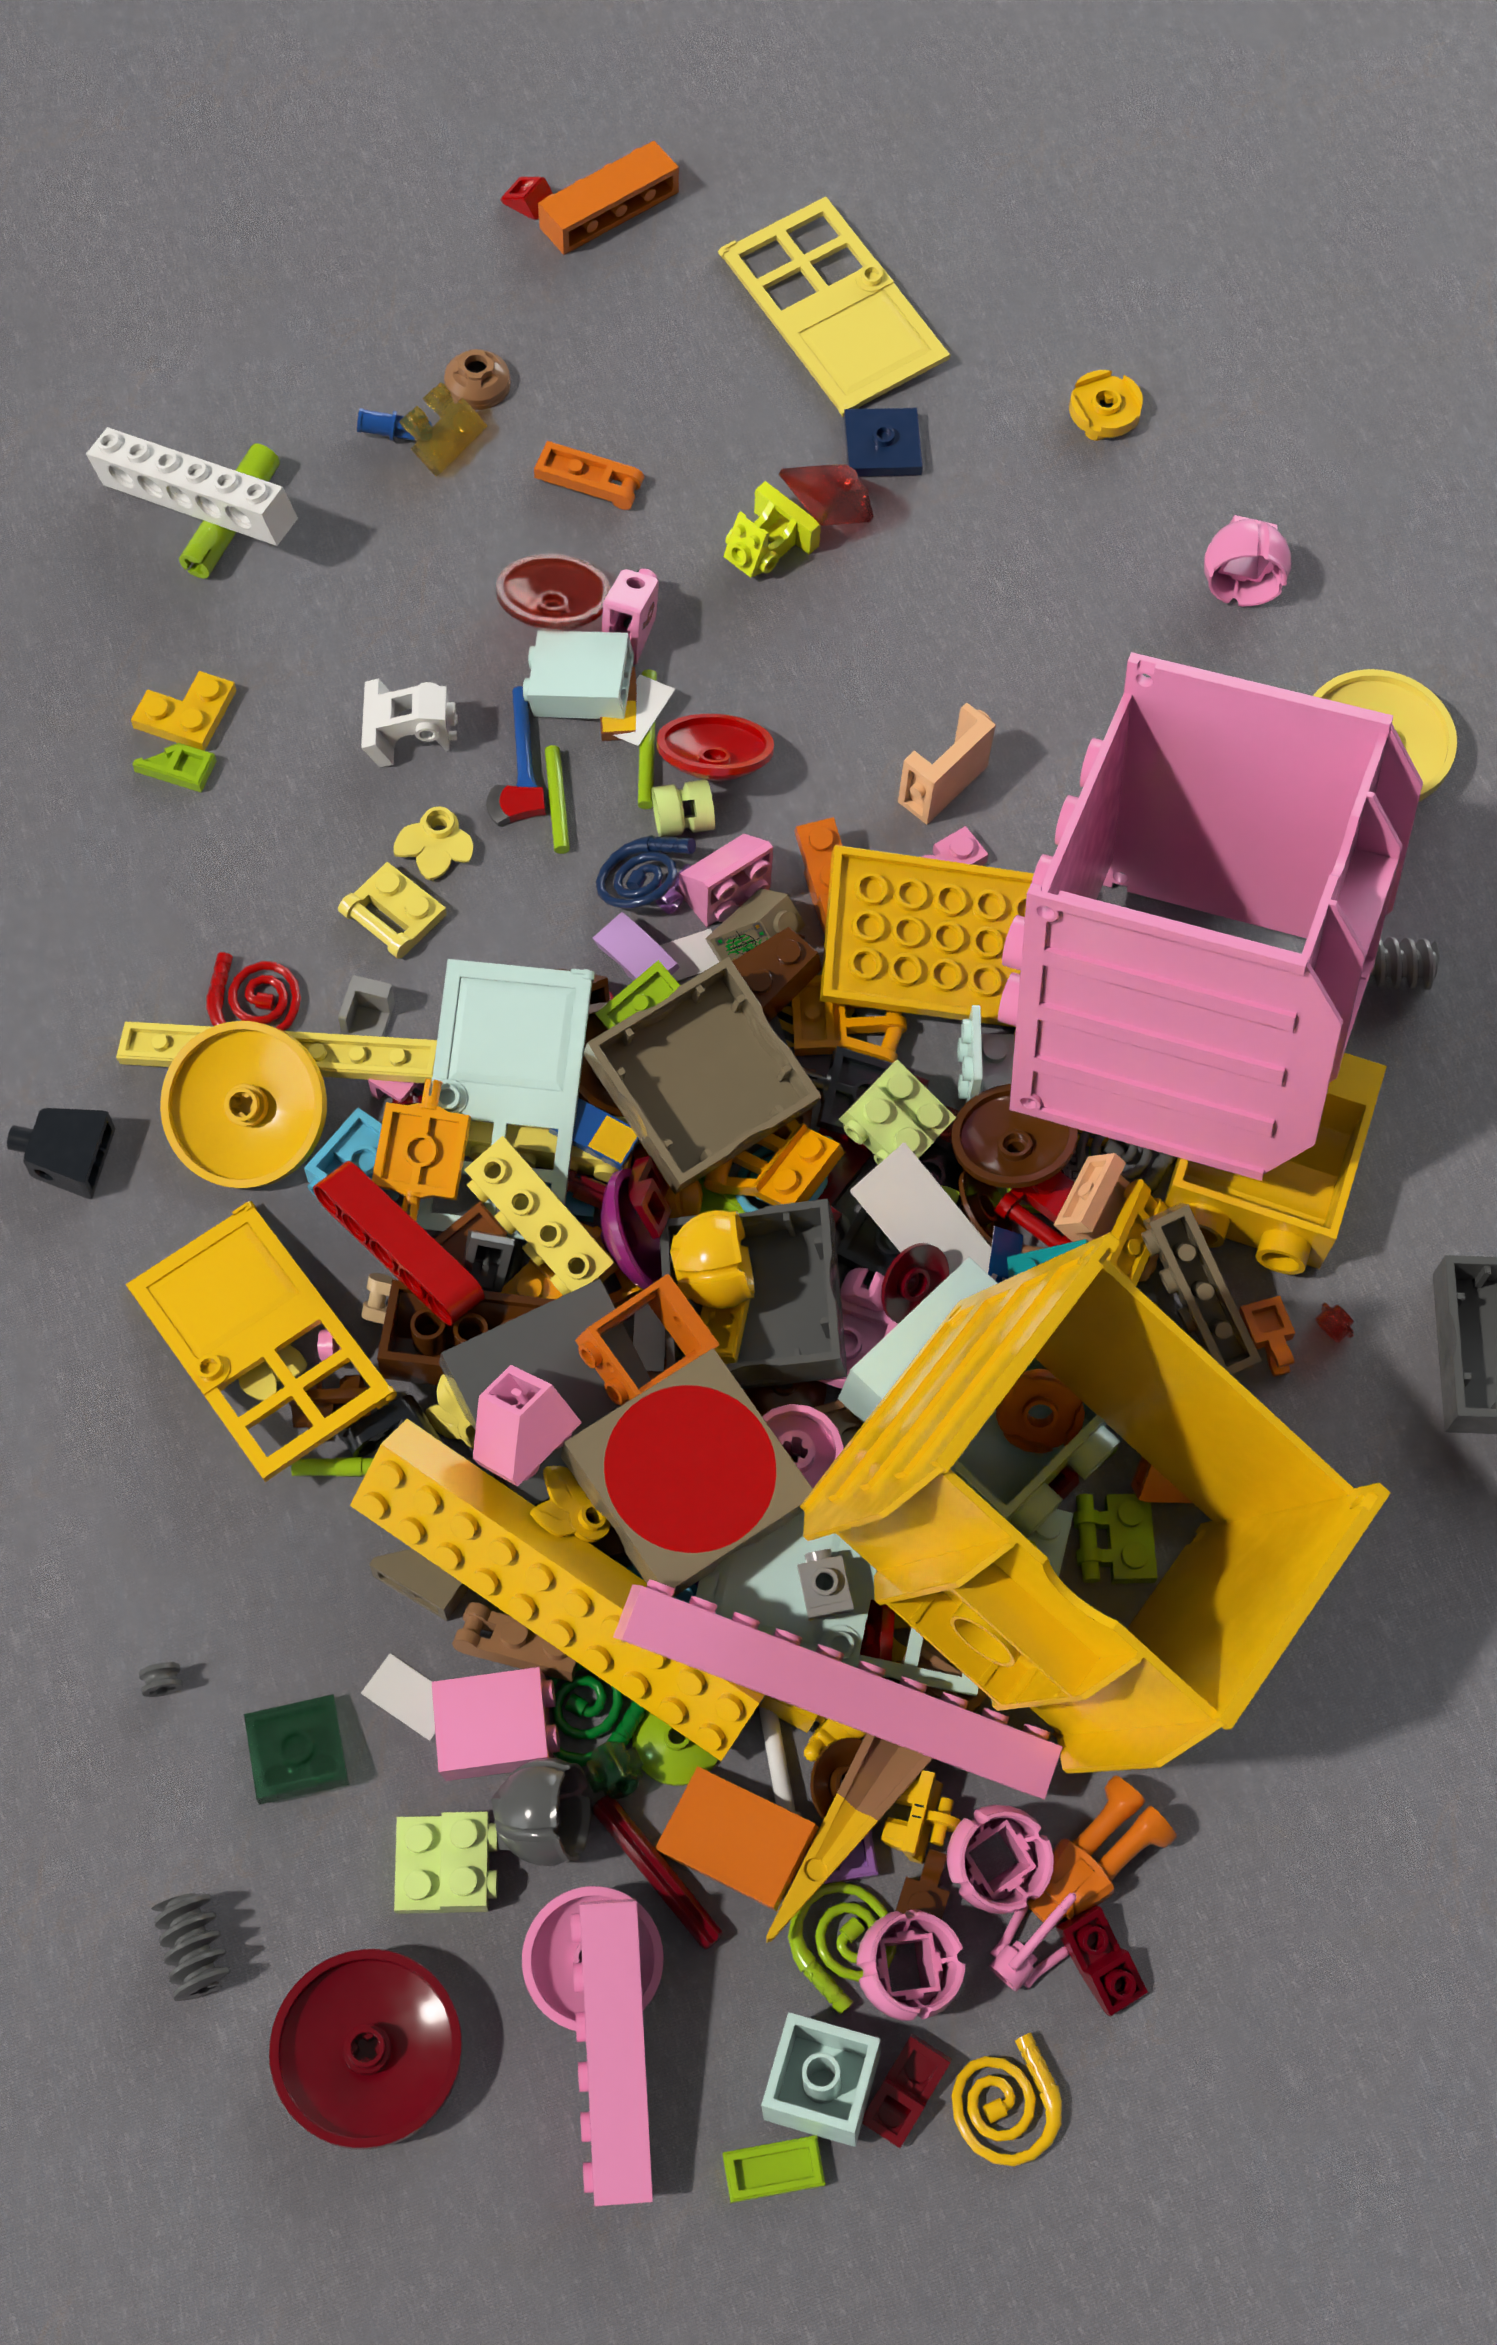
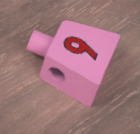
M627 569L622 570L603 602L602 632L629 633L634 652L633 664L637 665L657 613L659 581L656 574L649 569H640L637 572ZM632 617L628 629H626L624 627V621L627 618Z

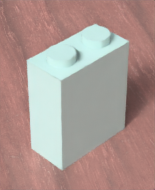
M538 631L535 646H530L529 648L530 678H525L523 683L524 701H529L533 716L586 719L609 717L624 719L634 661V652L629 633Z

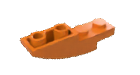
M834 817L799 825L794 830L805 866L804 876L824 935L826 930L832 850L835 845L842 846Z

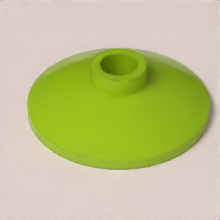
M647 1710L632 1736L633 1752L641 1769L649 1777L665 1785H688L697 1766L710 1772L718 1761L717 1758L688 1738L680 1744L672 1743L668 1736L675 1729Z

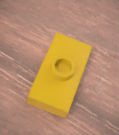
M750 1299L736 1307L726 1309L702 1306L700 1318L720 1344L715 1351L725 1364L737 1363Z

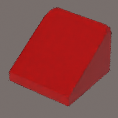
M519 177L500 200L504 205L530 219L537 220L539 219L538 203L553 194L545 177Z

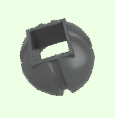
M540 1758L526 1762L514 1770L491 1798L500 1850H510L520 1859L538 1866H555L579 1859V1854L576 1852H584L591 1827V1797H586L582 1794V1791L588 1787L589 1783L580 1765L558 1758Z

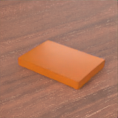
M697 1766L655 1848L659 1853L777 1912L819 1827L816 1823Z

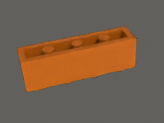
M655 141L636 148L630 154L613 163L606 164L602 169L577 180L565 189L551 194L538 203L539 228L560 252L565 255L679 193V166Z

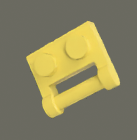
M386 862L357 891L346 895L338 906V911L347 919H355L388 946V952L397 959L404 957L447 915L446 907L389 862ZM369 903L373 904L402 927L405 932H395L366 909L365 906Z

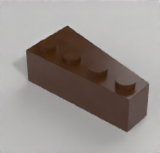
M787 927L732 961L761 1004L768 1023L822 970L818 952L790 927Z

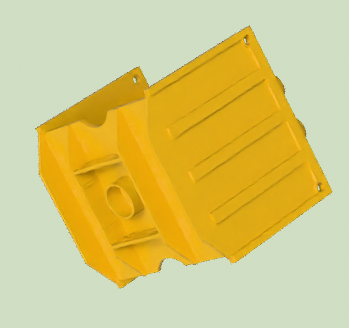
M1110 1232L958 1301L817 1482L812 1492L799 1506L805 1511L803 1537L811 1541L836 1533L877 1570V1573L874 1575L875 1601L879 1605L887 1604L991 1698L992 1706L997 1711L1029 1707L1055 1730L1053 1735L1057 1738L1058 1745L1063 1746L1060 1759L1062 1769L1067 1774L1160 1768L1221 1727L1224 1730L1232 1729L1391 1493L1380 1482L1353 1488L1107 1260V1257L1116 1251L1121 1242ZM1034 1358L1067 1386L1095 1414L1103 1418L1107 1425L1212 1520L1200 1524L1195 1531L1197 1535L1193 1541L1183 1548L1127 1629L1118 1621L1097 1611L1074 1594L1054 1572L1048 1557L951 1470V1467Z

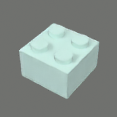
M788 2012L761 2104L763 2119L856 2147L881 2055L880 2038Z

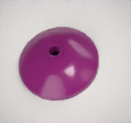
M625 1168L613 1173L606 1185L601 1210V1239L605 1250L611 1255L618 1268L636 1286L644 1290L662 1278L660 1238L653 1239L632 1205L629 1197V1178L632 1169Z

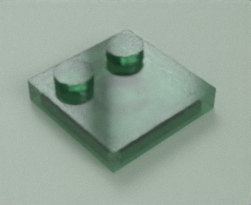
M334 1694L244 1714L255 1794L259 1805L350 1785Z

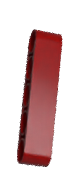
M346 1161L313 1186L314 1193L321 1205L445 1324L453 1325L484 1300V1291L472 1274L353 1162Z

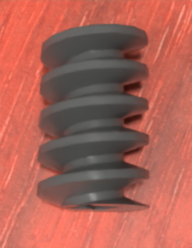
M184 1894L164 1900L151 1908L154 1911L161 1912L155 1918V1927L166 1930L159 1938L160 1945L172 1948L164 1955V1963L168 1966H177L168 1975L169 1982L181 1985L173 1993L175 2001L195 1999L217 1991L222 1987L219 1984V1980L231 1972L230 1967H215L214 1964L216 1960L226 1954L225 1949H210L209 1944L221 1936L220 1931L205 1930V1925L216 1918L215 1912H201L200 1910L201 1906L212 1899L211 1894Z

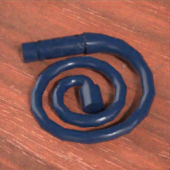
M651 835L624 844L612 853L600 868L596 879L598 896L607 905L630 909L649 905L658 900L673 887L677 878L676 862L668 855L662 853L693 854L696 849L695 840L693 838L677 837L655 838V836ZM642 853L628 860L615 874L614 889L619 896L626 899L611 897L606 891L605 886L609 872L625 858ZM658 861L665 864L668 868L669 874L661 886L660 884L663 880L662 870L660 866L654 864H645L637 870H633L626 883L628 889L622 885L626 874L632 868L644 862ZM654 873L653 880L642 887L647 879L645 874Z

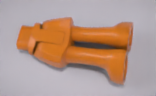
M1114 1775L1105 1786L1107 1803L1093 1822L1075 1840L1071 1842L1065 1838L1061 1839L1053 1849V1872L1048 1886L1036 1900L1029 1898L1026 1901L1027 1907L1042 1922L1048 1918L1071 1892L1076 1894V1901L1070 1906L1059 1922L1064 1917L1071 1919L1074 1914L1078 1915L1102 1903L1114 1893L1115 1888L1111 1881L1140 1851L1149 1845L1165 1848L1177 1839V1834L1166 1819L1154 1807L1148 1806L1116 1844L1096 1862L1091 1855L1122 1823L1145 1804L1144 1797L1119 1776Z

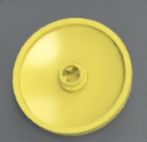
M1365 669L1337 676L1325 683L1313 695L1331 701L1394 715L1392 724L1423 781L1419 802L1435 792L1447 777L1457 750L1455 726L1452 717L1441 700L1421 683L1392 671Z

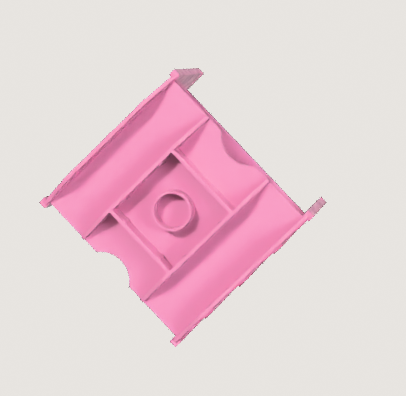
M1131 652L1127 661L1124 694L1104 740L1093 738L1088 746L1080 776V787H1083L1079 797L1068 795L1062 806L1055 833V844L1058 845L1054 856L1042 854L1032 883L1027 892L1025 917L1019 915L1014 917L1005 941L1002 965L1020 970V974L1014 972L1010 974L1002 994L998 1012L999 1022L1016 1026L1009 1110L1262 1181L1265 1173L1315 1145L1328 1086L1338 1076L1340 1064L1370 974L1374 968L1385 917L1394 907L1423 785L1419 773L1392 724L1394 715ZM1113 884L1127 887V892L1299 936L1307 940L1301 954L1097 900L1102 885L1112 888Z

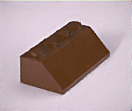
M392 1280L377 1356L380 1374L384 1379L438 1385L440 1377L444 1374L439 1365L442 1352L555 1299L484 1291L485 1298L453 1325H447L400 1280Z

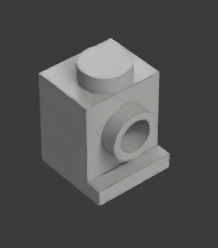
M831 1549L805 1554L806 1563L797 1564L808 1621L853 1612L854 1606L842 1555L833 1557ZM821 1574H828L832 1577L834 1584L831 1589L823 1591L817 1587L816 1578Z

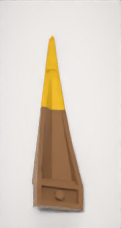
M923 1638L918 1667L962 1677V1672ZM893 1679V1680H892L893 1682L898 1683V1684H899V1682H900V1680H896V1679ZM928 1686L925 1694L940 1699L942 1693L945 1692L967 1700L969 1702L966 1710L974 1713L980 1708L987 1697V1694L980 1688H978L977 1697ZM866 1733L767 1933L766 1942L774 1940L919 1777L921 1771L925 1770L934 1760L933 1758Z

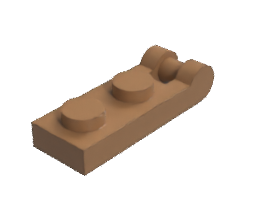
M472 1602L467 1604L463 1614L465 1624L463 1629L457 1630L452 1642L453 1647L457 1651L520 1669L540 1667L544 1675L569 1682L573 1681L579 1664L511 1616L491 1611L487 1606L480 1603ZM481 1629L493 1632L491 1639L481 1637L479 1635Z

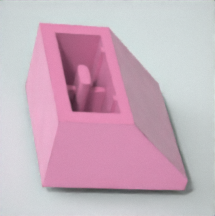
M742 834L679 873V893L706 927L716 921H725L760 888L769 890L771 887L773 846L769 841Z
M510 1365L479 1395L473 1459L478 1465L518 1487L523 1481L533 1477L539 1470L540 1464L555 1449L562 1447L564 1442L571 1438L572 1432L582 1421L552 1384Z

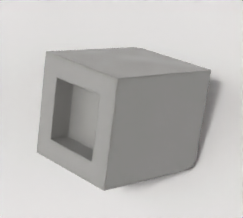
M352 975L338 1015L341 1033L344 1035L384 1037L395 1006L392 984Z

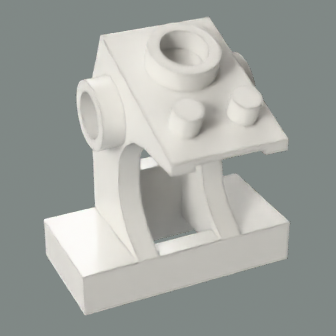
M380 679L365 682L361 748L380 768L394 765L395 744L400 738L408 735H415L417 739L425 742L436 740L445 751H450V740H457V731H450L451 726L458 724V715L456 714L455 702L448 701L446 686L424 682L418 686L390 692ZM412 709L411 714L398 716L400 712Z

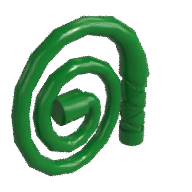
M578 1664L576 1671L586 1669L582 1665ZM575 1676L572 1682L567 1681L563 1683L555 1694L556 1707H551L554 1722L566 1736L577 1740L594 1739L608 1732L618 1720L623 1705V1694L612 1687L613 1705L606 1719L592 1729H577L570 1726L563 1718L562 1705L568 1693L578 1686H589L595 1690L597 1699L593 1707L589 1706L588 1701L574 1693L567 1701L565 1710L579 1718L583 1715L586 1717L599 1715L605 1706L607 1695L602 1683L594 1677ZM554 1677L548 1679L553 1680L554 1688L562 1680ZM632 1701L631 1706L627 1709L623 1720L620 1721L615 1732L613 1731L607 1742L596 1751L581 1754L565 1751L560 1747V1752H554L553 1755L566 1762L577 1763L581 1767L603 1764L619 1754L631 1742L629 1739L632 1738L638 1727L637 1725L642 1721L646 1709Z

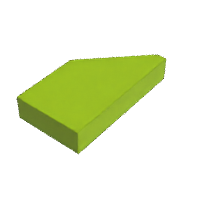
M177 743L164 748L165 752L143 760L140 757L135 759L132 764L134 772L201 793L217 760L213 753Z

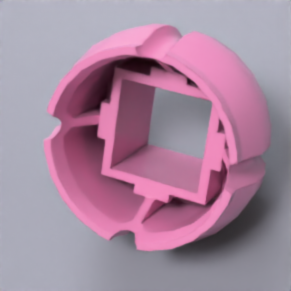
M1234 515L1230 524L1219 530L1213 537L1204 556V574L1211 593L1217 599L1227 604L1235 598L1238 601V606L1242 607L1261 605L1279 596L1282 586L1287 584V578L1291 571V552L1285 538L1277 530V525Z
M990 1805L975 1810L972 1820L964 1818L958 1824L951 1835L947 1847V1867L951 1881L961 1885L959 1894L965 1901L978 1909L990 1913L1008 1914L1026 1907V1899L1036 1900L1043 1894L1052 1876L1054 1856L1048 1837L1039 1834L1041 1827L1035 1818L1025 1811L1012 1806ZM999 1832L1017 1863L987 1883L969 1852Z
M910 1909L905 1914L899 1911L889 1913L874 1922L866 1931L860 1943L856 1959L857 1966L863 1970V1976L859 1979L860 1986L867 1999L879 2011L889 2017L901 2021H911L916 2016L921 2019L933 2017L946 2009L954 2000L963 1982L965 1964L960 1963L957 1959V1954L963 1950L962 1944L950 1926L931 1913L918 1909ZM914 1943L921 1988L891 1992L885 1946Z

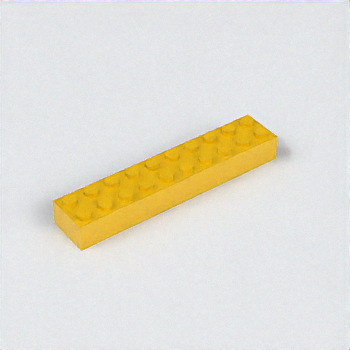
M406 1419L381 1443L350 1504L352 1508L720 1761L723 1760L765 1695L613 1638L632 1585L646 1587L647 1583L589 1542L580 1540L574 1534L557 1537L547 1532L530 1515V1511L536 1506L410 1420Z

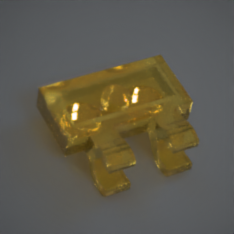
M441 382L423 397L426 404L441 417L432 427L429 424L427 415L418 406L409 411L399 421L402 427L417 440L410 449L435 476L442 473L488 426L464 398L454 403L451 392Z

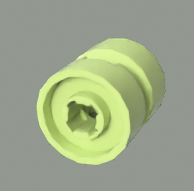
M707 779L685 782L682 789H678L674 784L652 787L653 811L659 837L682 835L685 828H689L692 833L715 829L714 805ZM682 801H690L692 815L684 816Z

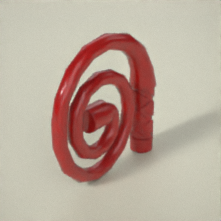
M225 952L217 954L211 986H209L208 994L206 995V1008L213 1026L226 1023L222 1009L225 985H227L233 956ZM260 961L246 966L234 977L228 990V1003L233 1014L242 1021L262 1024L272 1023L282 1016L287 1007L288 993L284 983L274 976L260 975L250 980L245 988L246 1000L250 1004H254L255 1008L273 1010L275 995L260 992L254 995V990L261 984H270L276 988L279 996L278 1004L268 1015L254 1016L247 1014L241 1009L237 1001L238 989L249 975L261 970L274 971L283 975L291 989L292 1001L290 1010L285 1020L275 1027L286 1031L292 1026L300 1007L301 995L297 979L288 968L277 962Z

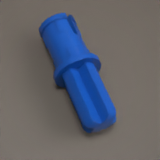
M360 408L357 432L389 436L391 441H394V438L429 442L432 423L425 419L397 415V411L388 414Z

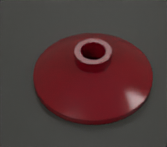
M928 1243L914 1244L903 1250L889 1266L882 1283L881 1302L886 1315L892 1321L899 1324L949 1276L947 1258L938 1247Z

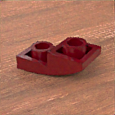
M1095 1905L1078 1915H1074L1071 1919L1056 1927L1075 1966L1106 2015L1111 2017L1148 1993L1129 1951L1120 1948L1100 1906Z

